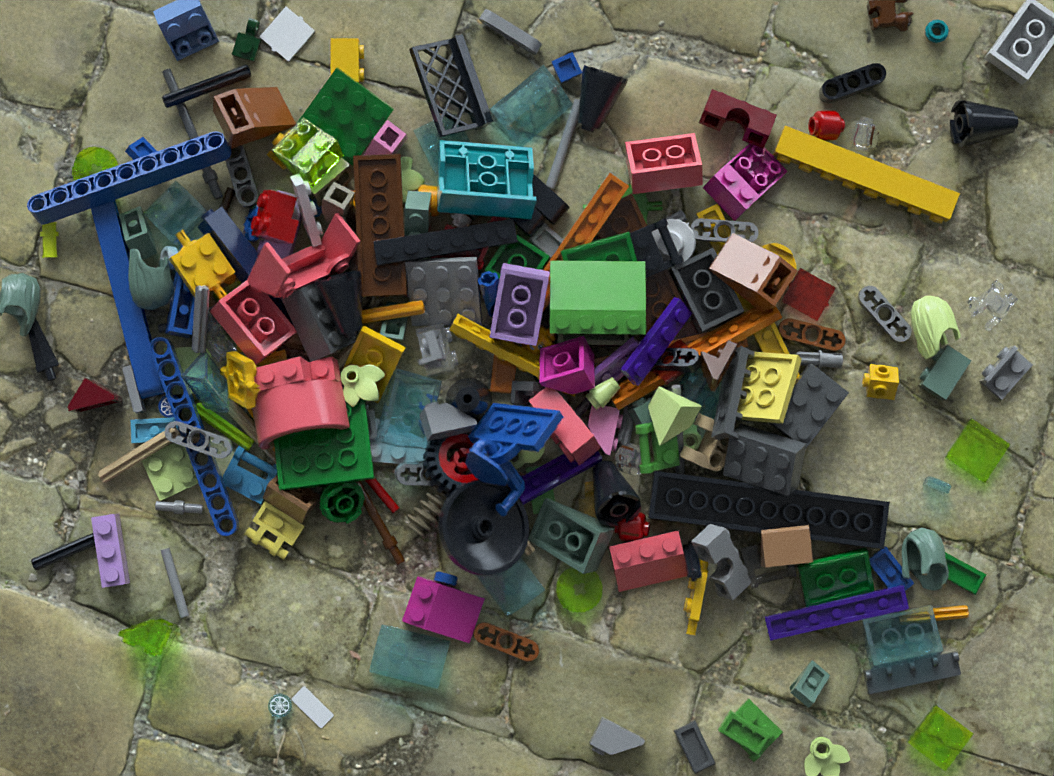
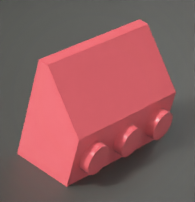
M678 530L608 546L619 592L687 576Z

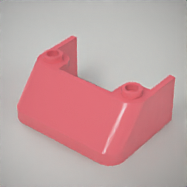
M336 213L321 240V245L307 247L281 259L269 243L264 244L247 282L253 290L277 298H286L294 291L314 283L315 280L325 278L336 272L338 274L344 272L349 267L348 263L360 240L341 215Z

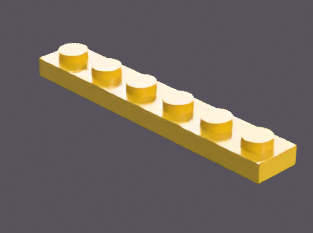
M457 314L449 329L455 336L474 343L477 348L495 354L498 359L508 361L519 370L529 372L540 380V356L532 354L511 341L490 338L489 329Z

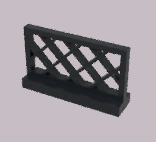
M463 34L456 35L451 39L419 45L409 49L440 138L473 129L480 130L493 122ZM446 46L449 54L448 59L437 54L440 47ZM423 51L431 56L428 64L421 61L418 52ZM434 59L445 65L441 73L431 67ZM448 68L455 72L457 77L455 82L445 76ZM428 72L439 78L435 86L428 82ZM442 81L452 87L449 95L439 89ZM456 90L463 94V103L453 98ZM436 94L446 100L443 108L436 104L434 100ZM450 103L460 109L457 117L447 111ZM463 112L470 115L473 124L468 125L460 120ZM444 116L454 122L451 129L445 130L442 123Z

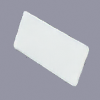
M305 686L292 698V701L320 728L334 716Z

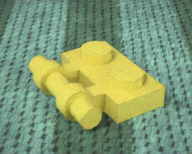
M265 501L253 519V522L260 525L259 529L255 531L249 527L244 535L252 539L251 542L255 545L260 544L268 549L269 554L274 557L277 555L284 560L289 552L282 548L283 543L287 542L293 546L305 525L300 524ZM266 531L278 537L275 543L264 536Z

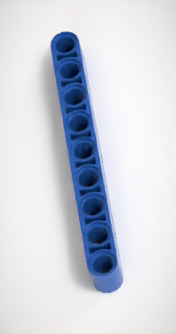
M210 132L36 194L28 200L27 208L38 223L48 224L223 162L230 157L231 148L221 132Z
M116 200L91 208L138 392L141 399H146L164 394L165 391L149 350L152 337L145 310L135 304L130 293L128 280L130 253L125 242Z
M163 337L153 339L149 345L150 354L175 421L205 430L173 343ZM161 341L167 345V351L162 355L156 351V346ZM171 363L175 367V373L173 376L168 377L164 372V368L167 364ZM178 385L184 391L180 399H176L172 393L174 387ZM184 408H189L192 412V417L188 421H184L181 418V411ZM188 429V433L179 430L181 436L186 437L183 442L187 443V437L192 431L191 429ZM199 433L200 440L197 443H193L197 447H201L205 443V436L202 433ZM210 443L206 448V450L210 451ZM185 447L217 532L222 536L234 534L239 528V520L216 458L208 455L207 464L201 465L197 461V456L200 452ZM209 474L216 477L217 482L214 487H209L205 483V478ZM220 496L224 499L225 506L223 509L215 508L213 504L215 497ZM225 518L233 522V529L229 532L222 528V521Z

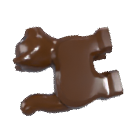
M868 0V15L873 14L874 11L878 14L877 18L870 20L871 31L878 28L891 27L899 29L900 32L907 31L912 23V15L914 13L901 12L896 14V3H906L908 0Z

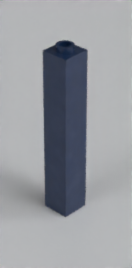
M222 207L215 212L213 209H210L201 216L203 221L197 227L203 235L208 233L211 235L234 269V274L243 284L247 281L259 253ZM268 295L293 325L281 299L282 297L277 298Z

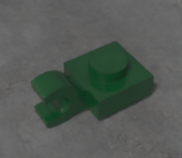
M249 18L246 33L238 32L232 51L233 56L252 62L256 61L262 41L256 38L260 25L258 20Z

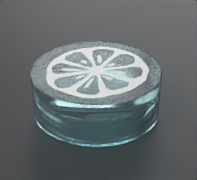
M275 694L268 702L269 712L278 718L285 717L292 709V700L286 694Z

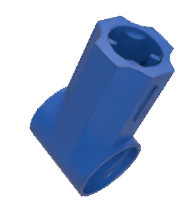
M487 271L481 274V277L478 278V283L487 312L493 318L499 278L497 273Z

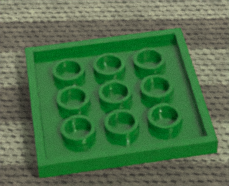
M360 398L355 407H352L345 401L350 425L347 429H310L274 439L279 490L287 491L375 479L366 400Z

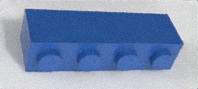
M176 271L173 283L174 294L170 300L165 334L189 338L193 331L195 297Z

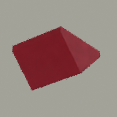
M84 378L67 407L70 412L80 413L123 401L121 396L96 381Z

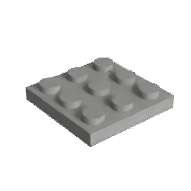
M477 257L423 258L405 262L409 302L422 300L425 306L424 314L411 316L412 326L452 325L457 314L482 325Z

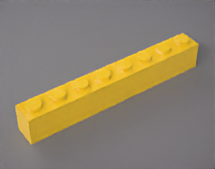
M784 126L773 155L777 156L776 160L784 164L795 163L799 165L798 168L802 171L811 173L813 170L820 173V177L825 180L833 181L836 179L843 182L842 186L852 190L859 188L864 190V194L869 197L877 198L879 196L885 198V202L892 206L898 207L899 204L908 207V212L916 215L926 214L930 216L929 219L940 224L951 219L960 195L958 192L788 126Z

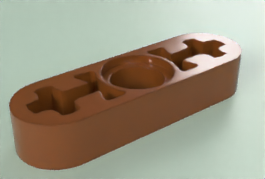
M792 318L784 319L778 326V331L785 340L828 351H838L845 345L844 334L836 329ZM791 323L792 328L798 330L800 325L804 326L800 333L801 339L797 338L799 333L791 332L789 335H786V330H783V326ZM813 328L818 332L816 341L811 342L806 339L805 332L807 329ZM822 331H826L825 337L829 338L836 334L840 344L832 347V343L827 340L823 341V345L819 344L823 337Z
M488 622L479 623L475 627L474 637L481 644L524 661H532L539 654L537 643L531 639ZM486 626L489 628L488 632L494 635L495 630L500 631L496 638V644L491 643L493 640L491 637L486 636L485 639H481V634L478 633V630L484 629ZM503 635H510L513 638L514 642L510 648H503L500 645L499 641ZM517 639L522 640L520 645L524 647L532 644V649L535 651L534 655L529 654L526 657L524 656L525 652L521 649H518V653L512 652L517 645Z

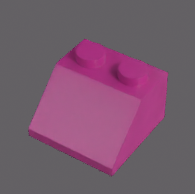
M584 336L540 349L541 386L569 394H576L595 388L594 353Z

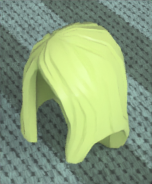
M925 296L913 303L910 312L911 325L917 341L918 351L925 359L931 358L940 350V343L942 345L948 344L945 335L946 330H953L955 340L960 338L954 313L946 301L939 297Z

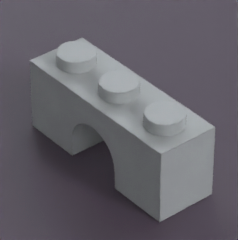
M709 524L691 542L700 560L712 564L718 563L716 571L709 577L716 594L734 600L752 582L748 576L747 568L741 562L739 551L734 547L730 539L729 531L724 527Z

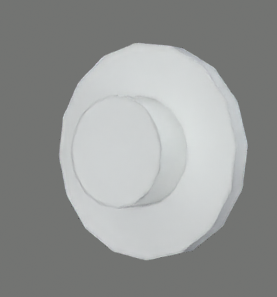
M667 219V228L679 255H682L684 261L692 256L696 247L694 232L689 227V222L685 223L679 219ZM658 229L652 231L664 262L670 260Z

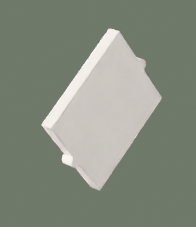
M285 7L262 33L260 38L272 48L273 52L279 53L290 62L315 33V30L303 21L302 16L298 17L289 8Z

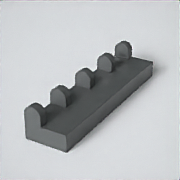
M743 346L736 348L735 357L722 379L711 436L716 440L724 438L738 440L739 434L733 430L735 420L741 421L743 414L737 412L739 399H746L747 393L741 390L743 378L750 377L751 371L745 369L747 358L752 359L755 355L754 351Z
M952 651L863 670L868 694L961 675L958 652Z

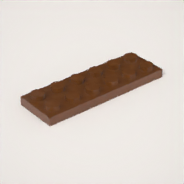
M401 154L353 156L356 234L360 240L357 246L358 271L361 270L362 297L407 296L405 261L377 266L373 245L374 241L404 237Z
M633 194L620 199L598 231L601 239L625 232L631 233L647 226ZM668 269L645 278L646 334L674 297L682 300ZM689 317L685 324L692 321L691 317Z

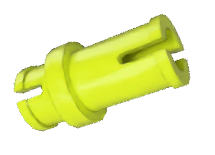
M57 222L41 224L42 258L58 257L57 237L59 236V232L56 229Z

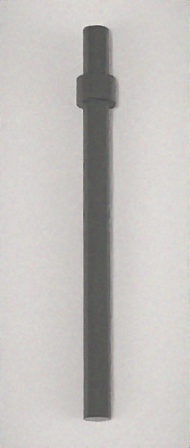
M171 68L162 71L170 92L179 90ZM185 102L176 105L189 139L199 137ZM211 166L203 168L202 177L205 184L209 185L214 200L222 198L223 195L217 182L218 176L216 171L212 170Z

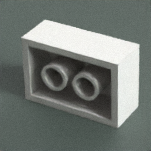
M1026 0L984 59L1023 85L1031 77L1054 44V13L1036 0Z

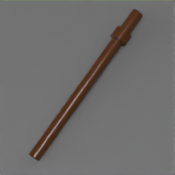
M355 481L362 488L365 497L363 505L383 539V546L386 550L390 551L397 565L403 563L405 559L396 545L398 542L395 536H391L361 481Z

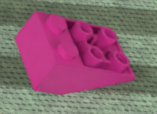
M749 143L703 186V189L736 221L788 171L765 147L762 149Z

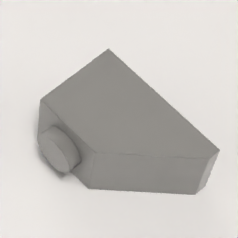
M429 403L425 405L419 415L427 441L472 432L477 425L475 419L448 403Z
M602 717L589 743L593 745V751L604 756L605 753L613 755L644 744L645 739Z

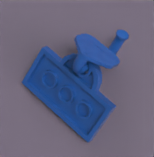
M493 403L469 434L468 438L474 445L468 452L465 464L471 473L482 482L497 485L507 484L511 489L505 500L496 505V510L501 516L507 515L525 489L524 480L509 460L514 458L521 450L539 452L564 418L560 410Z

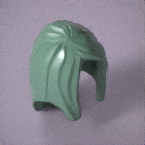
M131 249L128 280L133 301L139 308L148 310L164 306L174 294L169 258L164 257V260L160 259L157 268L149 267L142 260L140 251Z
M19 273L8 275L2 279L0 316L3 313L13 316L20 325V335L24 337L30 332L40 305L41 289L36 278Z
M918 528L911 531L903 541L902 576L904 579H910L909 571L912 572L920 581L922 587L929 590L942 589L948 580L949 571L942 539L934 530Z

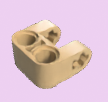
M698 413L694 425L706 431L697 451L684 446L679 457L704 468L719 471L725 465L729 438L722 440L712 438L714 420Z

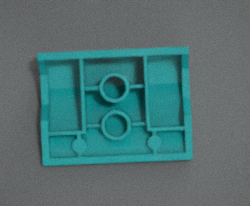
M440 140L437 182L438 212L531 219L536 203V197H533L532 188L534 173L533 148Z

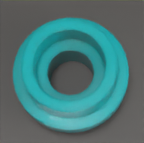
M938 19L930 21L925 28L927 39L933 43L943 42L949 33L947 24ZM938 28L940 35H934L932 30Z

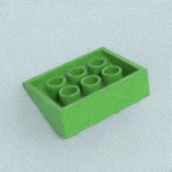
M550 261V333L646 334L645 261Z

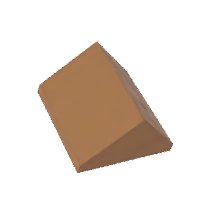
M277 475L268 483L263 499L302 524L320 500V494L311 488L279 490Z
M808 525L761 530L762 567L813 562Z

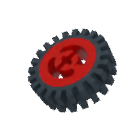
M471 432L432 440L425 449L423 469L427 468V471L424 474L426 478L431 477L432 480L429 483L432 487L435 484L438 486L437 492H446L445 497H448L459 486L479 480L473 474L462 475L463 472L465 473L469 469L465 461L468 452L474 445L468 438ZM459 449L447 461V451Z

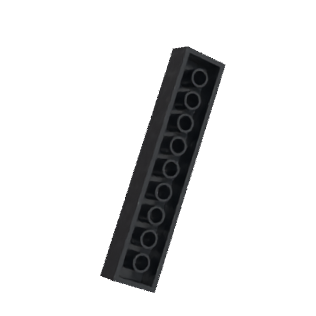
M654 471L647 518L706 526L712 524L729 529L761 533V530L808 525L810 539L884 549L890 502L796 489L787 496L750 483Z

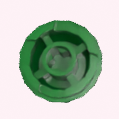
M356 482L323 486L320 492V509L323 516L334 523L345 522L348 524L356 520L362 514L361 508L365 500L362 488Z

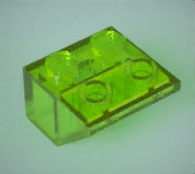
M304 117L272 149V152L293 175L300 174L303 181L307 180L311 188L343 157L338 140Z
M156 617L119 631L118 636L123 638V643L132 647L140 645L145 648V653L157 657V655H163L169 651L180 626Z

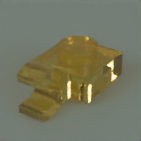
M593 481L584 482L585 498L578 499L579 511L597 519L594 506Z

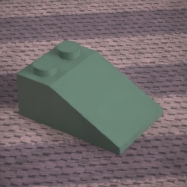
M545 498L528 540L582 574L598 570L615 529L599 523L598 519Z

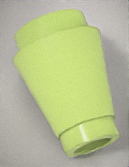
M611 377L609 380L595 386V388L588 390L589 393L585 396L594 408L598 410L600 407L604 408L621 387Z

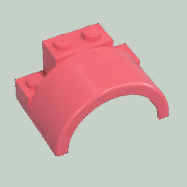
M331 356L308 362L301 357H296L256 368L257 373L254 377V382L259 384L260 391L255 400V407L252 410L258 445L261 449L271 448L269 443L272 440L298 431L318 428L343 430L350 427L337 359Z

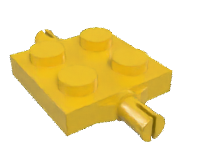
M184 230L175 234L183 247L178 253L170 257L169 261L195 297V288L205 285L210 291L213 290L218 299L221 300L227 295L221 284L226 278L234 274L235 271L209 233L200 239L190 241Z
M236 351L226 352L227 366L221 367L220 374L227 379L228 398L246 409L254 408L255 400L260 391L259 384L254 382V377L257 373L256 365L253 360Z
M700 560L702 577L697 578L696 582L691 581V578L688 580V588L691 589L690 598H685L683 611L687 612V620H689L686 634L696 636L697 624L700 620L709 571V562Z

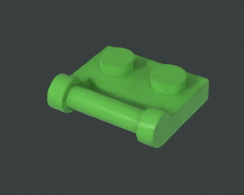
M653 422L635 426L636 434L639 436L640 473H652L656 470L680 466L677 436L659 446ZM650 432L652 437L654 457L653 462H651L650 460L648 433Z
M748 698L735 713L771 735L759 756L741 746L749 754L748 758L755 762L783 731Z

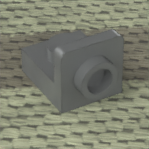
M512 381L511 404L529 406L530 397H534L545 387L541 386L540 382Z

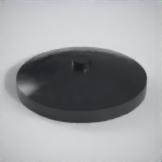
M480 480L471 481L456 488L447 497L442 506L438 524L442 546L448 557L459 568L468 573L488 576L504 572L518 562L526 549L529 538V521L521 500L518 499L506 516H501L496 510V505L502 503L511 491L505 485L490 484Z

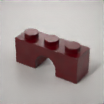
M712 89L699 124L720 131L725 122H737L744 129L742 141L764 149L777 114Z

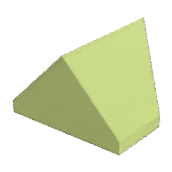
M658 386L648 405L659 446L691 427L701 409V405Z

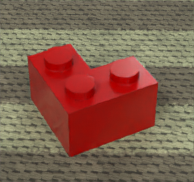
M263 190V193L259 195L257 200L259 209L257 216L253 218L251 223V229L253 230L251 236L274 243L293 244L299 220L292 219L297 198L274 190Z

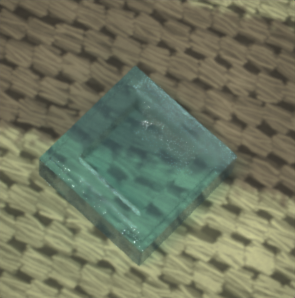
M932 476L926 477L923 483L924 486L944 494H949L951 484Z

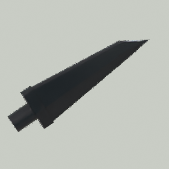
M35 318L28 333L35 360V368L37 373L44 371L48 381H53L57 379L53 368L59 366V362Z

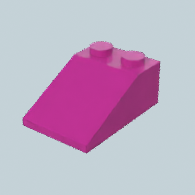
M417 576L402 622L470 643L485 598Z

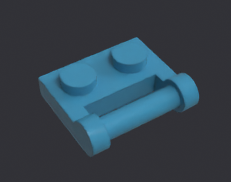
M238 446L223 475V480L227 487L262 504L268 483L277 476V465H271L246 452L243 447ZM240 460L268 473L267 479L265 480L238 466Z

